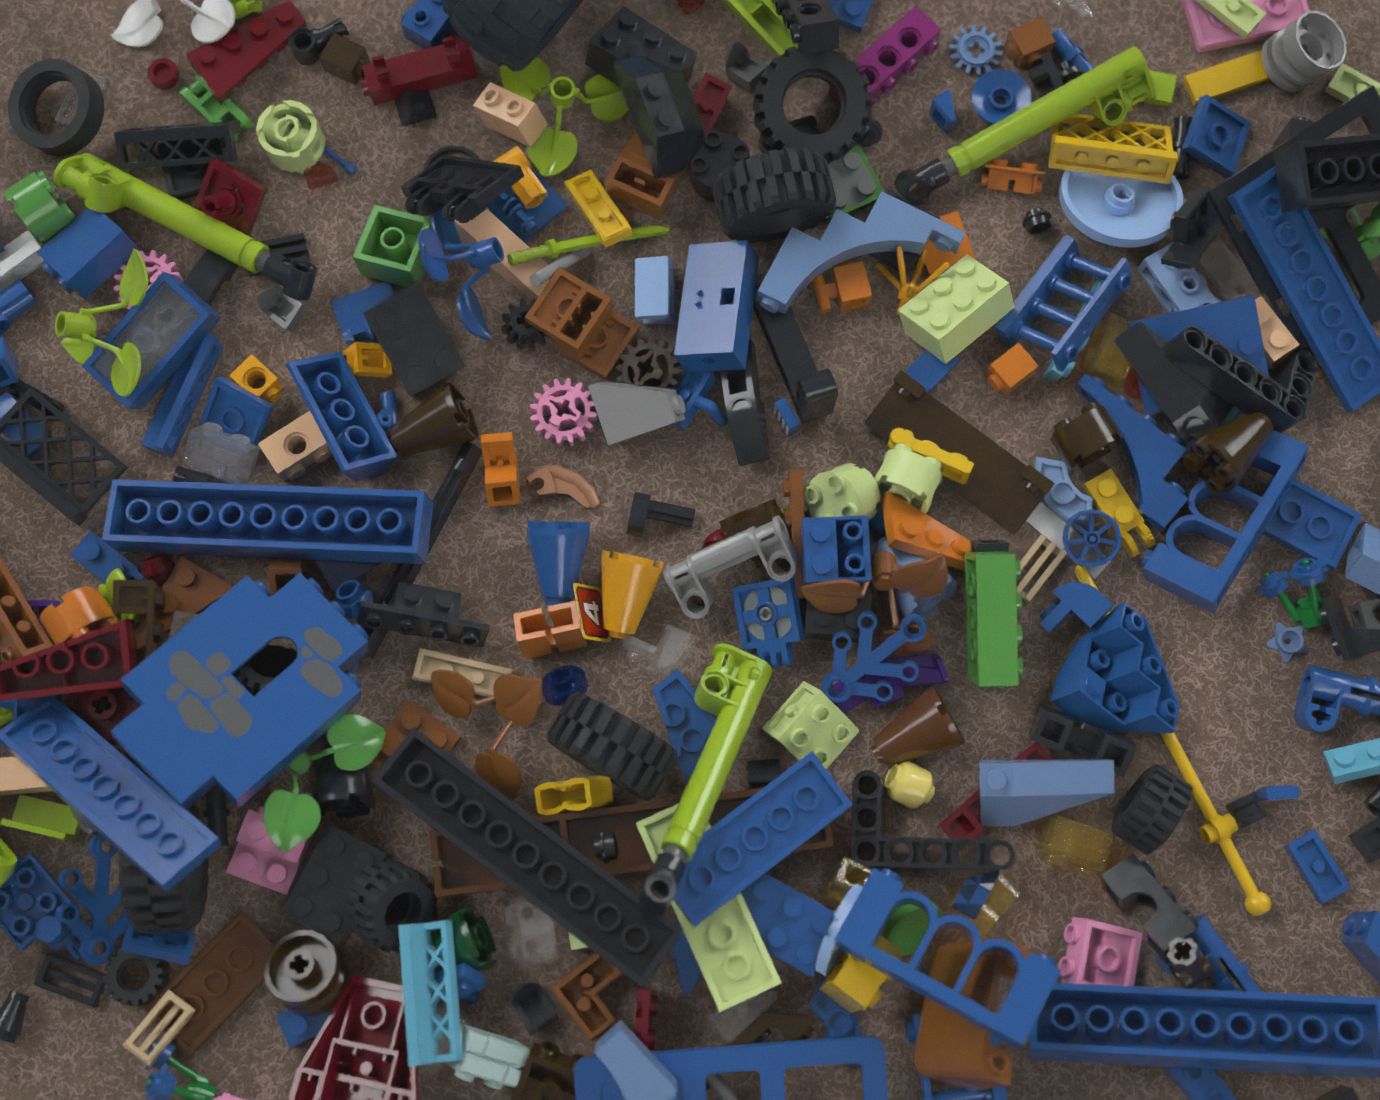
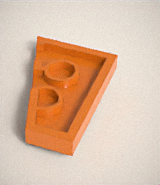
M886 491L880 500L888 547L925 559L933 558L942 553L947 566L965 571L964 552H972L970 540L891 492Z

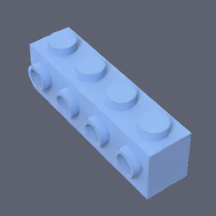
M1173 242L1146 257L1137 269L1167 313L1221 302L1220 299L1213 296L1208 289L1205 277L1201 273L1196 272L1194 267L1192 269H1177L1173 266L1161 264V258Z

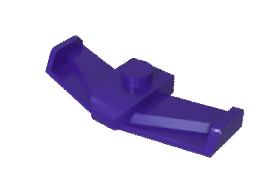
M937 653L908 657H889L881 662L902 664L904 661L912 660L917 663L919 667L917 679L912 682H906L897 677L864 674L855 682L876 685L880 680H888L894 687L892 698L882 702L875 697L851 695L844 702L833 703L846 714L869 698L873 709L903 699L905 696L901 687L948 683L949 677L942 659ZM907 666L903 669V673L907 676H912L915 670L913 667ZM841 681L832 685L835 690H842L844 688V684ZM886 686L878 688V692L881 695H888L890 693L889 688Z

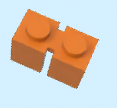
M576 600L548 606V612L555 626L554 628H549L542 608L513 614L516 640L525 660L553 654L552 648L555 647L558 648L559 652L587 646V640L582 635Z

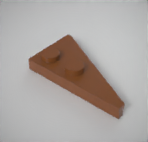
M181 557L162 586L163 591H165V610H159V621L164 623L165 633L168 634L183 625L193 615L202 613L209 605L217 601L234 586L186 558ZM144 614L135 628L137 652L146 648L147 614Z

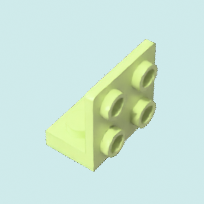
M805 681L801 683L762 728L765 733L782 744L799 761L813 751L825 769L832 764L859 733V729L821 690Z

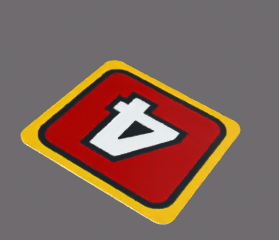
M574 583L573 588L584 639L610 642L609 630L603 629L601 589L595 586Z

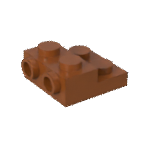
M409 699L391 724L387 723L384 727L385 739L383 746L372 762L382 768L413 727L449 754L462 737Z

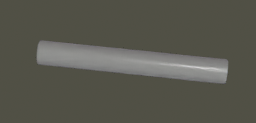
M590 248L571 251L530 276L531 283L534 286H539L552 278L558 267L565 270L589 256L591 253Z

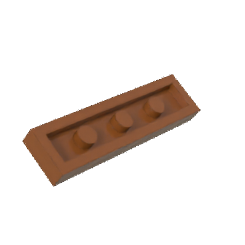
M790 470L788 478H783V497H789V510H784V523L787 529H790V539L800 558L796 572L793 575L798 599H805L806 597L801 591L803 578L800 524L802 518H804L803 470Z

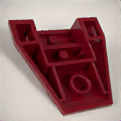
M353 975L297 1068L288 1100H419L418 1065L409 1066L403 985Z

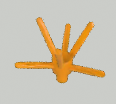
M898 245L896 247L900 282L880 262L877 263L876 267L899 290L897 298L901 299L896 313L899 314L898 310L934 282L950 266L948 262L943 263L920 286L916 284L928 253L927 250L922 251L910 282H907L902 246Z

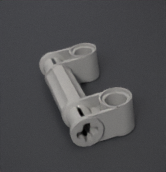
M777 515L767 524L758 528L752 526L700 551L687 555L684 561L672 566L667 564L663 566L662 570L666 583L673 591L683 613L691 619H700L707 614L714 601V592L706 577L759 555L769 576L775 581L784 582L793 577L800 558L790 539L784 521ZM777 558H785L790 562L791 567L787 569L780 568L775 560ZM691 596L701 597L705 605L698 606L694 604Z

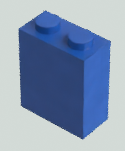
M86 208L37 253L46 262L42 267L55 280L60 276L57 282L70 295L76 291L85 300L129 260L133 248L137 250L139 248L104 213Z

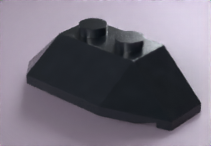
M642 55L615 61L612 65L654 178L659 179L683 172L704 132L683 72Z

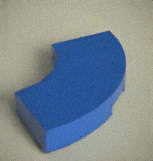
M821 977L808 1008L816 1013L823 1022L827 1038L861 1036L856 1013L848 1012L819 989L826 980ZM846 1063V1064H848V1065L853 1066V1067L856 1068L858 1063Z

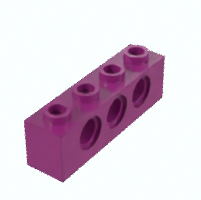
M918 6L912 8L855 59L861 66L859 68L861 75L866 74L868 81L872 84L867 86L868 92H872L873 102L870 104V109L876 102L875 98L882 92L884 94L889 93L903 73L906 76L909 75L918 65V60L924 55L929 57L940 44L938 40L941 28ZM902 43H910L914 47L907 48ZM881 62H890L893 66L886 67ZM830 86L828 94L840 105L837 93Z

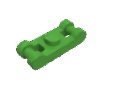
M199 75L194 78L195 82L187 88L185 86L178 92L207 122L226 121L232 116L235 120H240L242 132L244 130L248 131L254 126L248 116L229 98L220 105ZM203 91L207 92L200 99L197 97ZM240 133L234 135L235 142L238 140L237 136Z

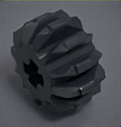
M521 298L519 302L520 307L517 308L515 305L510 304L508 308L511 314L505 313L502 315V320L506 323L501 326L502 333L508 335L506 340L509 345L517 342L516 346L519 351H522L525 344H528L530 351L533 352L535 351L534 343L537 342L541 346H545L546 340L544 337H550L532 325L528 329L524 327L523 323L526 322L525 316L535 303V299L531 301L530 305H526V301Z

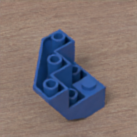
M1122 602L1075 644L1056 675L1050 702L1068 715L1109 731L1173 733L1176 731L1180 707L1147 620L1126 602Z

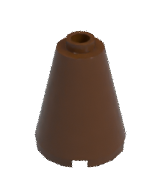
M933 686L920 695L873 738L875 745L871 746V749L880 764L885 761L888 766L956 748L966 742L958 726L955 725L945 703Z

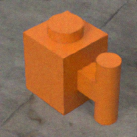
M848 260L839 263L832 270V283L825 284L823 274L812 280L820 313L831 311L830 299L835 298L840 312L870 305L872 292L863 261L854 263V261Z

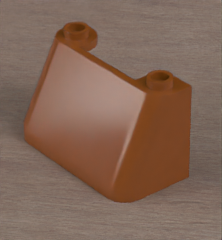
M946 943L937 946L931 956L928 977L953 990L973 952L972 943ZM1012 943L1020 950L1026 960L1030 948ZM989 952L983 955L976 963L961 995L995 1013L1000 976L1016 978V967L1012 960L999 952ZM924 996L914 1055V1064L922 1076L976 1091L1010 1086L1012 1074L1010 1054L1004 1048L990 1044L991 1033Z

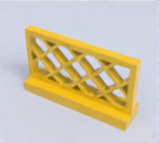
M1073 114L1050 127L1048 168L1170 184L1178 155L1177 152L1173 151L1170 126L1123 120L1118 125L1109 126L1096 116ZM1061 123L1069 124L1070 127L1066 128ZM1090 127L1099 128L1100 131L1096 132ZM1120 131L1128 132L1130 135L1126 136ZM1081 132L1087 137L1081 138L1075 133ZM1150 135L1161 136L1162 138L1159 139V140H1156L1155 138H1153V137L1150 136ZM1110 136V137H1112L1113 139H1115L1116 141H1115V142H1111L1110 140H1108V139L1105 138V137ZM1140 140V141H1142L1143 143H1145L1146 145H1145V146H1141L1140 144H1138V143L1135 142V141Z

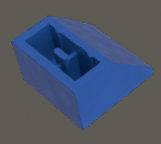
M868 516L802 518L800 540L803 585L831 580H852L860 584L872 580Z

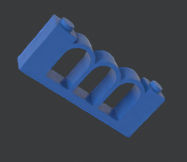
M1238 414L1236 419H1239L1243 416ZM1275 430L1270 433L1268 441L1251 465L1275 476L1263 497L1239 486L1229 492L1214 495L1207 489L1204 481L1198 483L1191 490L1188 499L1189 515L1176 519L1168 528L1166 534L1167 546L1159 542L1154 551L1149 550L1144 557L1142 567H1144L1145 580L1214 614L1306 463L1309 446ZM1209 497H1220L1253 513L1241 533H1238L1204 517L1198 512V505ZM1196 532L1230 547L1231 550L1220 568L1216 570L1181 553L1176 549L1175 542L1186 533Z
M873 868L834 939L835 946L1021 1050L1061 972V969L1055 967L1057 962L1042 953H1037L1036 956L1029 953L1025 960L1016 946L1002 939H990L981 943V937L976 926L967 918L958 915H945L937 919L936 909L927 897L914 891L904 892V884L900 882V876L885 868L882 871ZM903 905L919 907L926 913L929 919V928L909 965L874 946L891 914ZM949 928L963 931L972 942L973 949L953 990L917 970L934 937L940 931ZM989 952L1005 954L1016 967L1015 982L998 1015L961 995L976 963L983 955Z

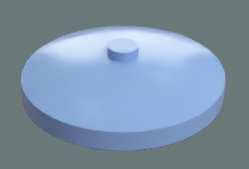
M1065 170L1059 186L1060 205L1068 220L1086 236L1098 242L1116 247H1143L1160 241L1172 231L1170 228L1171 217L1183 205L1182 190L1174 175L1170 184Z

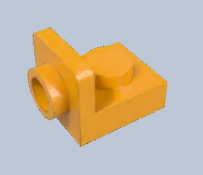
M354 342L342 352L355 378L358 376L388 378L392 375V365L380 344Z

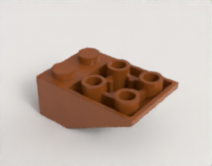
M636 131L616 159L605 181L606 191L612 199L661 221L689 167V161L683 172L655 179Z

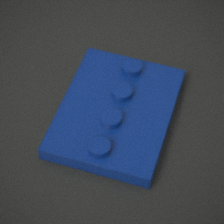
M1254 295L1127 322L1129 329L1140 321L1167 342L1185 328L1196 326L1269 376ZM1138 379L1144 414L1160 412Z

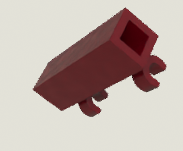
M451 36L443 38L444 44L390 59L385 60L384 55L372 57L373 63L362 66L365 78H361L360 83L364 96H371L375 106L394 101L402 89H426L431 91L478 78L470 47L462 39L455 41V37Z

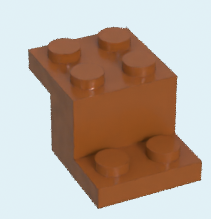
M558 267L525 316L527 323L552 337L556 351L606 381L621 360L619 355L625 354L628 349L627 345H631L640 331L639 326L613 311L612 298Z

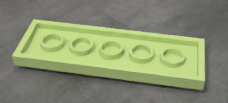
M678 804L636 823L653 863L658 854L663 852L661 842L667 833ZM709 821L703 833L711 828ZM741 892L694 928L672 900L671 904L719 1012L782 983Z

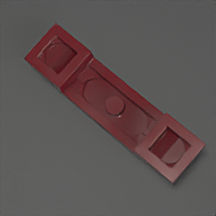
M1034 742L1013 760L1054 759L1040 743ZM980 788L938 825L949 838L974 839L987 827L981 825Z

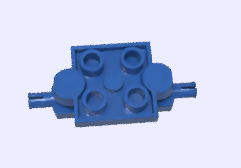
M16 854L17 862L13 873L0 888V927L19 950H25L36 939H39V941L46 943L52 951H58L66 947L75 957L76 961H80L83 959L80 954L81 943L74 932L56 918V910L61 904L77 903L60 886L59 882L35 854H29L25 859L21 855ZM69 907L65 908L63 916L67 920L72 916V910Z

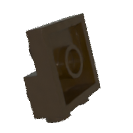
M543 1041L541 1044L535 1042L529 1052L512 1100H576L574 1067L579 1059L586 1056L574 1054L570 1057L560 1053L559 1046L552 1042Z

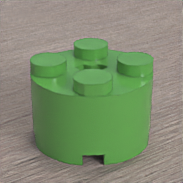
M33 171L5 190L3 194L7 201L11 200L16 206L14 208L15 212L34 236L38 237L43 244L63 230L76 216L62 196L58 198L54 196V193L57 191L43 171L39 173Z

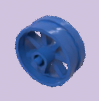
M1087 509L1079 511L1069 518L1063 529L1062 541L1065 551L1072 560L1082 566L1096 567L1106 564L1115 557L1120 549L1121 533L1118 524L1111 516L1101 510ZM1089 515V530L1082 528L1075 520ZM1094 515L1102 516L1108 520L1097 531L1094 530ZM1071 525L1081 532L1083 537L1067 540ZM1113 526L1116 540L1100 537V534ZM1085 542L1086 544L1078 558L1072 553L1069 545ZM1099 542L1114 545L1106 557H1103L1098 547ZM1090 546L1094 548L1099 560H1084Z

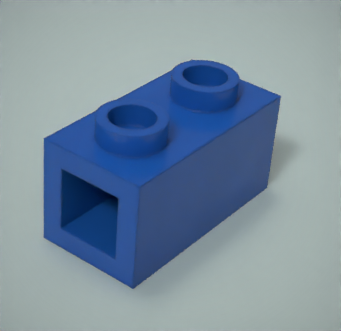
M1161 1067L1188 1100H1238L1213 1069Z

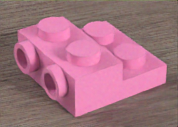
M259 806L257 812L248 809L236 841L239 842L226 873L282 894L290 895L314 833L289 851L282 852L274 845L267 833L263 817L264 807Z
M1073 917L1072 923H1069L1064 931V939L1068 943L1066 956L1061 958L1058 968L1061 969V983L1134 986L1143 933L1091 919Z

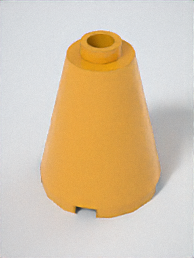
M602 550L603 629L609 630L608 636L627 639L628 634H635L662 574L665 562L656 560V565L653 566L654 560H649L648 558L613 552L611 558L609 557L610 551Z

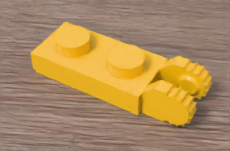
M899 427L892 430L887 444L889 450L894 449L896 444L907 445L914 453L939 460L942 464L940 471L944 477L962 485L966 484L974 466V463L970 462L966 456L960 453L944 451L934 442L915 439L912 431L907 429L904 430Z
M1112 469L1107 470L1083 485L1088 496L1094 498L1093 504L1097 510L1108 514L1118 524L1121 533V544L1129 556L1135 557L1139 554L1137 544L1131 535L1127 533L1132 529H1135L1146 547L1150 548L1156 545L1155 537L1148 526L1144 524V519L1137 512V508ZM1102 517L1105 523H1107L1108 520ZM1111 526L1109 529L1115 537V531L1113 526Z

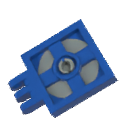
M794 576L784 582L769 580L732 587L742 650L757 648L758 657L766 661L770 666L772 664L774 668L781 667L782 660L785 666L793 665L794 658L791 642L805 640Z

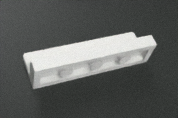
M30 231L24 232L4 247L5 251L0 254V292L19 279H23L45 263L37 253L42 246Z

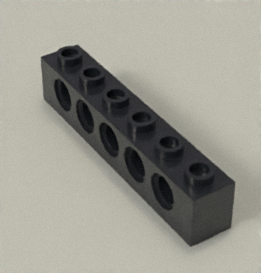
M770 0V2L775 3L777 15L782 16L784 28L790 30L792 43H797L803 55L839 49V19L828 0Z

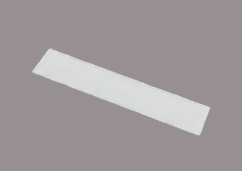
M1040 502L1026 521L1046 536L1049 541L1054 542L1060 550L1063 549L1065 551L1062 535L1066 522ZM1070 527L1067 540L1082 537ZM1086 543L1069 545V548L1079 558ZM1090 546L1084 560H1099L1093 547ZM1109 562L1096 567H1086L1090 575L1096 579Z

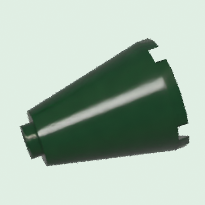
M468 904L446 919L452 920L455 966L466 963L477 971L488 970L497 963V959L491 961V953L496 951L495 942L484 917L477 918L472 912L477 910V908ZM441 928L431 930L432 945L436 949L442 943ZM438 963L434 973L444 970V968Z

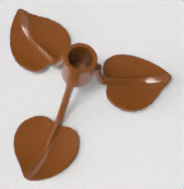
M881 551L872 555L871 581L878 590L887 591L894 628V630L883 631L879 634L878 645L882 644L900 629L893 587L899 589L901 593L909 592L916 598L932 597L944 590L948 581V568L942 553L928 560L909 563L899 568L896 556L891 552ZM831 580L801 586V591L818 610L825 613L838 614L850 611L857 606V598L865 596L870 581L864 582L861 587L858 582L852 580ZM907 625L910 631H917L920 625ZM927 629L926 635L922 640L918 642L906 641L892 652L890 656L908 657L917 653H923L933 643L932 633Z
M435 670L431 673L433 691L439 705L449 715L455 718H466L471 714L472 706L478 707L496 701L498 713L502 717H509V720L491 746L490 754L480 752L476 756L475 769L478 776L510 800H515L521 788L520 770L509 756L501 753L497 754V749L513 723L519 726H527L536 719L541 704L542 679L504 674L495 680L493 696L476 700L473 699L475 688L466 677L450 670Z

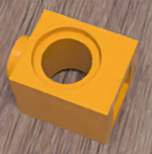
M252 354L229 375L236 385L270 404L277 401L281 395V390L284 388L279 379ZM266 379L265 384L261 388L253 389V384L256 380Z

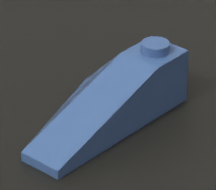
M980 760L982 826H1017L1115 793L1114 760Z

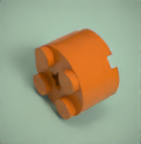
M93 586L81 587L61 596L64 601L62 604L55 608L51 603L39 617V621L54 645L118 622V618L112 613V609L98 588L95 590Z

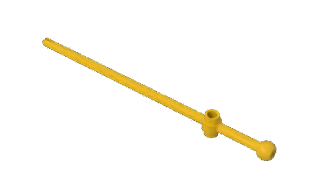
M1078 564L1074 570L1078 580L1098 590L1087 567ZM1160 733L1185 782L1192 786V795L1206 819L1205 825L1199 827V834L1202 840L1207 845L1214 842L1219 844L1247 897L1244 904L1248 913L1256 917L1268 912L1272 905L1270 898L1267 894L1258 891L1231 840L1232 833L1238 830L1235 819L1229 813L1223 816L1217 814L1175 733Z

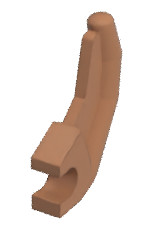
M553 465L538 469L526 478L530 485L537 480L544 482V486L537 491V495L540 498L569 495L586 509L591 508L594 510L600 506L596 489L581 474L560 466Z

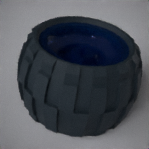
M443 0V11L451 17L450 24L462 40L474 51L499 67L506 65L514 72L526 68L540 54L583 0Z

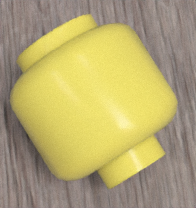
M910 761L893 765L889 769L884 781L888 796L910 809L918 808L923 803H929L935 793V786L932 785V774Z

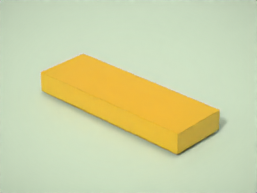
M1262 50L1185 75L1182 81L1193 105L1196 106L1199 98L1207 94L1213 99H1217L1270 81L1271 79L1265 72L1262 63Z
M588 170L565 181L566 190L605 248L633 235L631 226L592 170Z

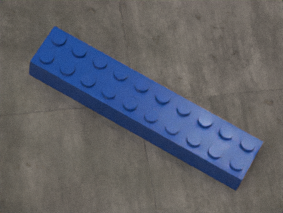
M112 479L102 541L119 552L427 564L433 502L425 491Z
M1055 983L1029 1034V1060L1380 1078V998Z

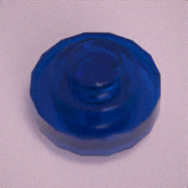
M568 665L555 668L547 673L542 679V695L544 700L554 706H563L569 695L575 692L585 694L589 686L585 672L580 667Z

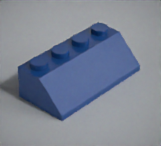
M338 351L288 362L286 366L343 474L356 482L382 475L397 458V455L342 352Z

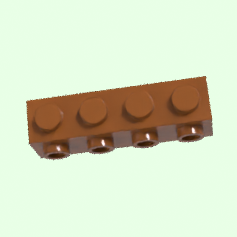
M0 557V651L2 661L6 663L49 648L53 644Z

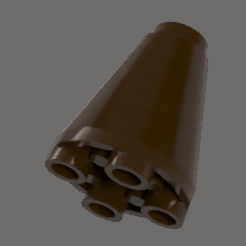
M1255 412L1201 434L1188 443L1186 448L1187 455L1183 458V463L1189 471L1196 473L1205 482L1207 489L1212 494L1219 495L1222 492H1229L1239 485L1268 441L1270 433L1273 431V424L1266 415L1261 412Z

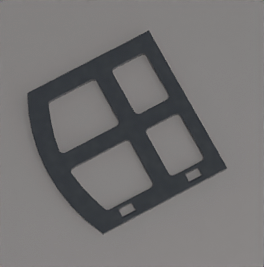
M1374 85L1358 93L1273 150L1299 141L1325 139L1357 117L1362 118L1370 134L1380 133V97ZM1271 150L1208 191L1206 195L1262 297L1299 343L1297 348L1307 347L1309 344L1291 311L1286 315L1282 314L1276 300L1283 297L1247 232L1243 229L1238 233L1230 216L1236 213L1227 197L1275 166L1273 150ZM1355 205L1308 210L1318 229L1324 228L1360 294L1359 304L1372 325L1380 320V280L1346 218V212Z

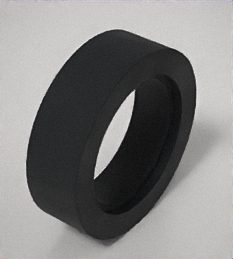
M60 59L42 60L28 67L14 83L8 101L9 121L16 135L26 144L53 156L71 155L86 147L98 133L104 117L103 94L97 82L89 74L73 64ZM56 82H71L78 95V108L73 120L64 130L56 134H42L35 121V108L39 97L46 88Z

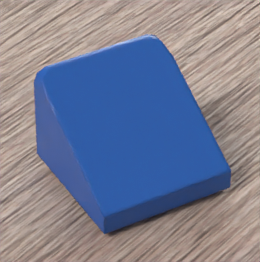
M949 88L933 99L929 111V116L945 134L952 132L956 120Z

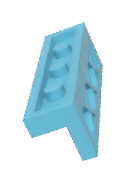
M452 920L399 925L409 1066L463 1060ZM441 928L442 943L436 949L432 945L431 930ZM438 963L444 968L445 977L441 984L434 979V969ZM441 998L447 1003V1014L443 1019L437 1014V1003ZM443 1033L450 1039L451 1054L440 1055L439 1039Z

